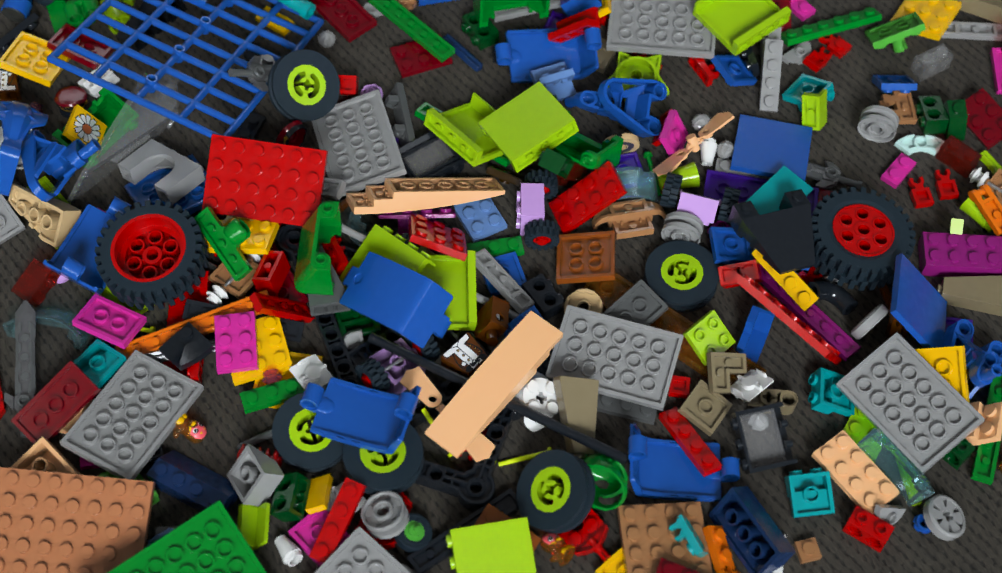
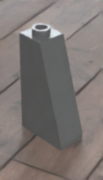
M320 243V251H319V252L326 253L325 250H324V248L322 247V245H321V243ZM332 264L331 275L335 285L334 295L308 294L311 316L351 311V309L339 303L346 290Z

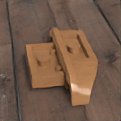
M645 198L615 202L593 217L592 227L593 230H597L600 224L607 222L608 228L612 227L615 230L617 240L654 234V227L651 222L653 221V215H661L665 219L666 213L662 206L655 202L646 201Z

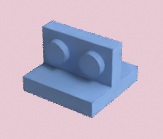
M565 62L530 72L533 84L540 81L552 95L557 96L558 101L564 100L568 96H575L576 91L572 83L575 73L573 68L567 69Z

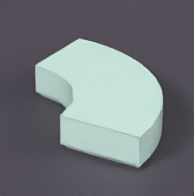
M910 134L897 140L894 146L908 156L915 152H926L935 156L947 142L928 134Z

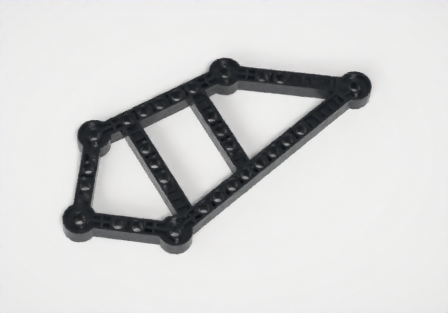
M288 224L278 232L279 251H284L287 260L293 263L296 270L302 226ZM346 247L343 252L348 262L351 261L357 250ZM305 294L309 305L308 294ZM333 313L313 316L336 378L361 385L356 378L355 367L377 353L372 352V350L380 351L383 348L367 341L348 352ZM392 329L379 334V336L388 340L396 341L402 338L405 341V337ZM447 330L445 333L453 345L465 334L469 333L485 351L487 356H490L471 331ZM336 353L342 354L340 356H335ZM342 370H348L346 373H341ZM449 380L436 386L442 395L441 403L447 405L462 386ZM452 389L457 390V392L451 393L449 391ZM430 397L429 400L432 402L435 398ZM418 400L415 411L426 408L431 417L439 414L436 409L437 407H428L421 400ZM504 407L492 420L485 435L495 445L492 451L494 455L490 456L489 459L475 462L473 469L463 473L424 460L422 472L415 483L458 497V501L464 508L470 511L478 510L494 499L495 483L492 478L513 421L519 420L523 416ZM414 412L409 424L415 428L427 421L423 413ZM498 434V435H500L501 437H500V438H494V437H492V435ZM380 453L384 460V466H388L387 457H385L384 453ZM439 475L441 478L436 480L432 476ZM479 488L481 491L475 493L471 489Z

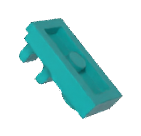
M682 514L679 515L676 520L677 522L669 526V530L673 532L676 529H680V534L675 537V540L680 542L686 538L688 541L686 546L690 553L700 558L708 554V551L688 518Z

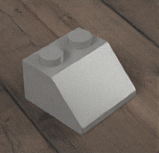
M247 444L227 474L243 505L260 506L267 502L285 476L275 460L250 444Z

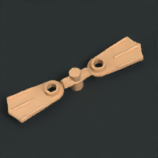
M729 111L717 113L698 132L699 137H696L694 133L686 136L688 142L686 148L676 151L652 170L653 173L658 177L660 175H667L668 172L672 173L682 161L687 159L690 152H698L700 150L699 145L703 140L712 137L715 131L721 129L734 119V115Z
M416 367L405 371L400 383L409 391L415 386L421 387L418 399L428 407H437V411L441 413L447 405L441 403L442 395L422 369ZM434 397L436 401L431 402L429 398ZM480 433L466 450L477 463L481 460L489 459L495 445Z

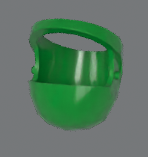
M601 453L585 457L583 461L591 469L594 480H605L609 483L606 489L598 488L595 484V498L592 507L608 511L621 506L627 497L628 475L625 466ZM622 493L619 501L612 505H604L598 500L599 497L611 498Z

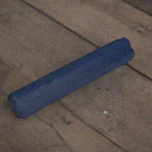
M446 34L443 37L445 41L455 48V54L474 71L479 72L482 70L483 63L450 34Z

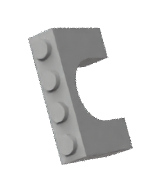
M153 139L118 163L122 177L134 185L156 170L164 168L173 169L154 184L159 199L165 203L166 201L172 202L173 205L206 180L203 174L204 169L198 162H193L187 156H182L174 149H170L163 143Z

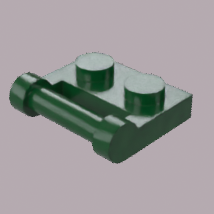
M356 311L334 313L342 338L347 333L346 329L372 323L373 326L361 329L363 337L369 336L372 332L377 335L382 333L378 322Z

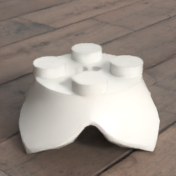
M539 372L513 398V400L550 418L559 412L553 381H549L547 377ZM524 417V424L532 432L539 431L545 427Z

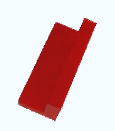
M594 6L556 23L557 30L548 34V41L563 43L583 35L584 30L587 28H600L598 7Z

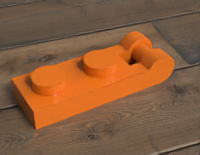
M987 184L979 186V189L969 191L968 196L970 200L976 204L995 235H1002V205Z
M708 525L702 528L715 573H740L735 569L723 526Z

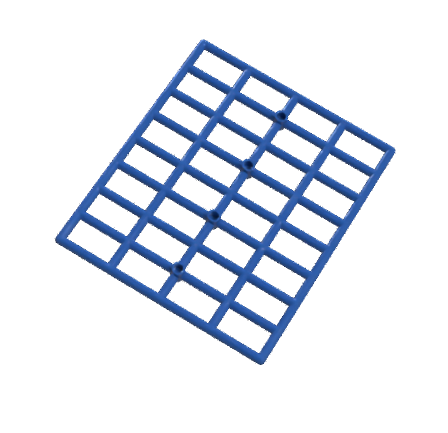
M105 0L47 56V61L211 138L212 134L221 135L187 119L192 111L197 109L229 124L230 127L223 136L231 137L267 92L259 90L251 83L238 77H230L227 73L229 68L235 63L246 69L248 61L239 58L246 49L258 55H272L275 61L281 58L252 44L258 35L292 50L291 52L302 50L324 24V20L312 15L308 20L315 24L307 31L276 16L282 8L299 15V13L277 0H266L275 4L269 12L243 0H223L217 7L206 3L205 7H198L211 12V14L200 19L171 6L175 0H165L164 2L160 0H143L158 7L150 16L117 0ZM235 4L263 19L256 26L223 10L226 7H233ZM112 6L144 22L135 30L103 15V13ZM166 11L198 26V28L190 35L158 20V18ZM219 16L251 31V33L244 40L211 24ZM95 20H98L130 35V37L123 44H120L88 29V27ZM271 21L303 36V38L296 45L264 30V28ZM153 25L185 40L182 45L178 44L172 47L144 34V32ZM211 32L239 45V47L231 54L198 38L202 34L206 35ZM83 34L116 51L106 59L73 42ZM139 39L172 56L163 64L130 47ZM194 44L226 59V62L220 68H217L185 52ZM66 49H69L101 64V66L91 74L58 57ZM123 54H126L158 69V71L145 77L115 62ZM184 60L214 75L207 83H204L172 68L175 63H182ZM110 68L144 84V86L137 94H134L101 77ZM167 73L201 90L192 99L158 82ZM222 78L256 95L248 104L214 88V86ZM159 91L187 106L178 115L144 99V97L148 93ZM209 93L243 109V111L234 119L200 102Z

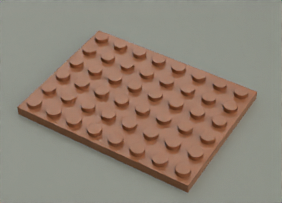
M0 467V573H108L146 548L155 482Z

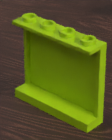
M697 0L694 4L693 15L734 56H737L789 21L792 10L787 6L780 9L772 0Z
M540 81L478 122L483 134H487L511 162L513 169L517 173L539 159L543 150L545 151L546 148L552 150L579 131L575 119Z
M475 92L472 94L471 101L467 104L439 113L434 108L427 110L424 125L473 167L504 155L488 135L483 134L478 123L496 111V109Z
M375 224L339 279L342 283L352 266L359 268L369 252L383 256L421 274L428 263L434 267L436 264L430 261L432 256L423 250L420 253L417 252L419 248L411 242L405 244L406 239L396 233L393 236L394 231L384 225L381 228Z
M467 250L468 255L465 261L448 255H430L432 256L430 261L435 263L436 266L434 267L428 263L421 272V275L431 279L453 295V299L444 315L450 318L449 321L451 322L448 330L475 331L477 325L476 254L473 250Z
M527 517L449 530V535H446L447 547L452 548L453 556L449 557L451 570L455 569V573H537Z

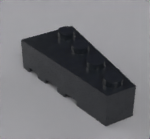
M175 0L171 4V6L183 12L187 10L182 0ZM143 1L138 11L150 16L158 7ZM166 11L158 18V20L166 24L169 21L173 23L177 19L175 15ZM131 15L125 25L136 30L144 21ZM151 25L144 34L154 38V34H160L164 30ZM120 30L115 35L121 44L130 37V35ZM137 39L130 48L140 52L148 43Z

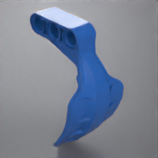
M15 100L0 101V120L2 121L3 142L0 147V194L9 196L23 140L31 129L45 126L48 122V114L41 113L29 104Z

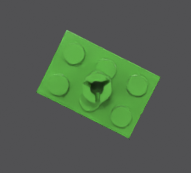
M913 12L864 32L874 49H882L887 44L892 43L893 51L900 53L908 48L905 37L918 35L921 31L926 30L917 13Z

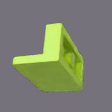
M823 89L819 94L808 92L802 94V126L812 127L813 130L820 131L827 123V89Z
M265 502L259 507L243 505V503L239 505L237 528L252 550H256L268 542L270 503Z

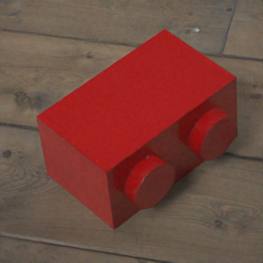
M270 250L268 255H263L252 278L258 293L267 290L270 296L277 297L291 268L284 251Z

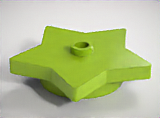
M619 52L617 69L608 79H650L662 82L666 86L659 76L662 55L659 54L645 58ZM622 84L624 90L635 86ZM666 86L667 95H669V94H670V91H669L668 87Z

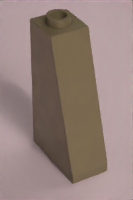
M955 0L962 2L961 11L1002 24V0Z
M1002 275L944 277L942 283L937 284L936 290L947 301V305L1002 317Z
M568 376L553 377L561 423L595 439L599 380ZM564 436L568 453L582 459L587 455L594 454L593 449Z

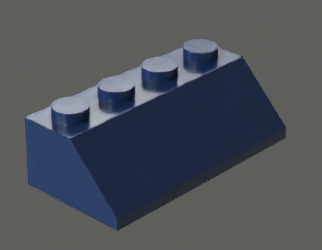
M175 450L159 457L146 474L149 481L155 482L157 489L199 512H202L219 500L228 512L239 497L227 478Z
M748 486L732 487L708 514L715 526H723L728 544L749 573H772L784 566L796 552Z

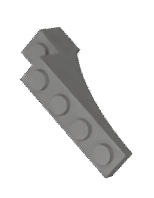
M779 27L760 40L759 111L778 112L784 41L781 40L782 27Z

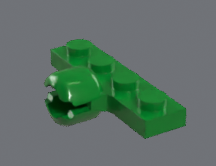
M206 207L194 217L201 232L235 281H240L253 270L240 251V245L251 235L249 227L243 220L234 218L226 226H223L211 207Z

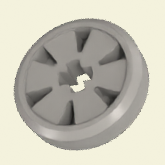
M883 304L876 306L851 330V335L856 340L861 339L887 315L888 309Z
M938 494L925 502L923 507L924 520L935 536L945 541H952L964 533L966 528L964 513L952 498Z

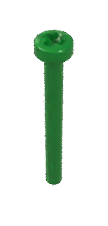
M647 151L643 154V157L647 159L656 195L661 196L656 174L652 171L654 169L651 160L653 155L652 152Z

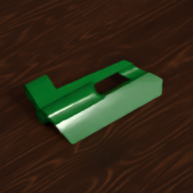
M54 0L50 5L46 6L55 34L66 23L77 28L99 7L98 0Z

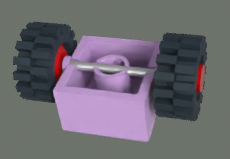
M542 169L538 170V172L533 170L532 174L529 172L527 176L525 175L524 183H521L520 191H517L516 229H520V236H525V245L529 248L532 247L533 250L538 248V251H541V249L548 250V248L553 249L554 246L556 247L559 244L558 224H555L554 221L549 222L547 219L544 221V201H547V198L550 200L552 196L555 197L558 194V177L556 174L553 175L551 171L548 173V170L542 172Z
M668 172L662 190L660 206L675 209L679 195L677 211L693 214L703 222V225L709 226V223H714L718 205H721L717 220L730 223L728 218L733 205L739 203L741 190L726 187L723 200H717L682 191L680 187L683 176Z
M433 335L429 338L424 348L418 347L406 338L405 341L400 338L394 342L432 361H435L440 356L438 352L440 350L436 346L438 345L437 342L433 340ZM382 349L355 367V374L358 375L356 378L360 380L361 386L399 395L406 390L400 383L405 371L420 366Z

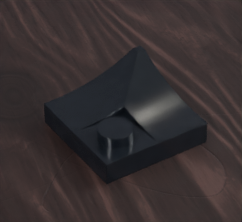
M188 322L158 350L179 370H184L204 359L216 348Z

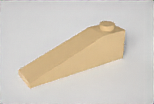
M12 184L8 198L9 204L20 216H24L27 219L28 225L39 233V238L55 248L59 247L77 222L82 210L55 198L49 202L41 201L33 194L31 189L17 184Z

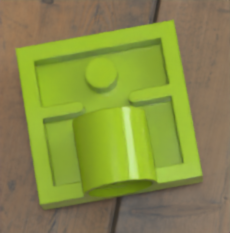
M715 310L707 312L683 333L704 366H707V353L725 352L736 342Z

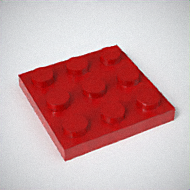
M419 214L416 216L410 215L408 220L410 242L462 261L466 260L468 255L465 234L462 230L445 227L443 223L429 221L426 217Z

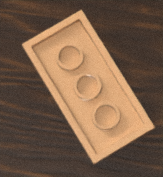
M844 430L811 455L825 472H830V477L856 506L858 505L873 515L876 504L886 505L900 494L899 489Z

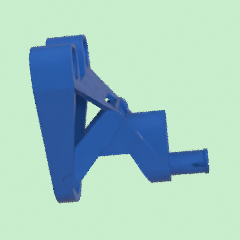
M610 78L602 81L598 91L585 90L576 93L575 96L566 97L565 105L569 108L577 106L583 110L597 113V115L609 117L610 120L619 122L634 135L646 138L657 136L662 130L659 119L650 116L649 113L651 102L664 100L667 96V89L662 82L657 80ZM622 84L635 86L624 90ZM622 98H626L624 111L621 110Z
M34 129L25 137L21 144V158L29 188L41 201L49 202L60 193L75 171L88 163V158L101 149V145L95 139H92L86 145L80 139H76L66 147L65 145L58 144L56 141L46 140L39 130ZM42 171L58 180L50 193L37 180Z
M961 319L947 327L944 333V347L955 346V343H957L956 346H965L966 367L969 368V378L973 383L969 389V400H971L979 388L990 384L994 378L1002 375V342L994 340L979 348L970 342L974 334L973 324L967 319Z

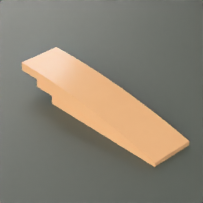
M495 177L385 178L384 185H366L365 193H346V201L354 215L381 214L463 204L504 195L505 190Z
M530 311L463 385L425 431V435L455 458H458L537 373V368L550 355V350L563 338V332L533 311Z

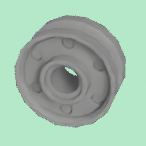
M881 105L868 106L862 110L857 129L860 135L867 140L877 143L889 142L896 135L899 117L895 111Z
M680 211L671 212L666 215L663 223L664 226L661 230V237L666 243L677 240L690 241L696 244L700 243L704 225L698 217Z
M381 491L365 501L361 509V518L368 532L373 537L390 539L399 535L406 528L409 522V512L401 496L392 491Z

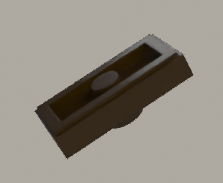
M495 164L487 168V174L499 178V181L504 184L512 183L521 187V183H524V176Z

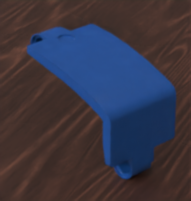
M557 28L508 30L505 33L506 43L495 45L496 62L498 65L509 66L512 83H533L530 76L531 71L560 62H565L567 69L573 68L575 73L573 80L584 79L599 69L597 51L602 46L600 28H587L584 30L583 35L563 43L548 41V34L556 31Z
M114 196L106 213L88 204L52 259H44L42 264L100 296L107 285L96 267L98 266L95 262L97 255L94 251L95 247H99L96 242L97 238H104L100 231L103 227L109 229L106 223L109 219L117 220L114 214L119 211L123 215L126 213L124 208L129 206L131 209L132 205Z
M373 252L367 254L359 268L352 266L342 282L347 289L339 301L340 304L396 331L420 348L425 347L432 334L443 338L451 325L450 318L444 315L452 301L453 295L431 279Z
M331 377L325 392L318 384L308 383L300 400V405L306 410L316 413L310 432L351 446L393 454L402 443L408 424L412 420L421 387L415 386L410 392H402L400 395Z
M630 424V437H628L630 482L637 496L664 500L720 502L722 499L721 482H734L740 479V462L735 457L721 459L720 444L705 442L722 464V468L713 474L703 477L676 441L647 438V436L641 434L636 424Z

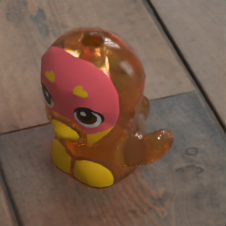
M185 413L177 420L176 426L173 429V436L177 439L180 434H183L191 443L198 444L206 437L207 429L196 420H191Z
M548 532L542 536L541 548L553 555L550 558V562L557 561L559 566L562 567L572 560L575 552L574 546L566 545L565 540L555 533Z

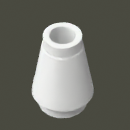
M708 138L704 139L699 145L701 164L703 166L713 165L718 146L715 139Z
M280 535L275 539L274 543L284 564L292 567L302 560V550L285 535Z

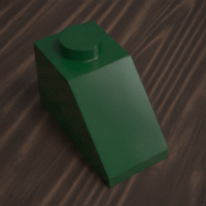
M965 99L948 100L943 104L949 118L944 134L946 142L964 141L968 119Z

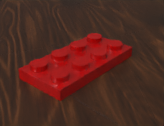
M607 161L548 204L562 232L569 234L628 192L612 162Z

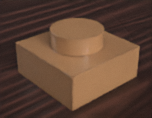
M815 537L794 543L800 564L822 558Z

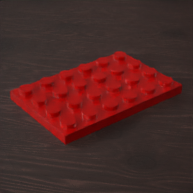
M212 134L202 210L206 207H211L215 214L303 226L321 204L328 151Z
M739 273L733 278L735 282L822 356L836 365L842 361L839 357L841 353L836 348L827 343L810 326L795 316L791 310L782 305L778 299L767 292L759 283L746 274L744 276Z

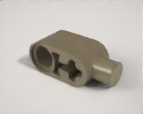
M764 389L760 395L747 402V406L761 407L783 402L784 406L780 407L782 415H790L795 410L798 396L791 390ZM783 401H787V402H789L791 405H787V404H785ZM767 411V412H764V413H765V414H771V411Z

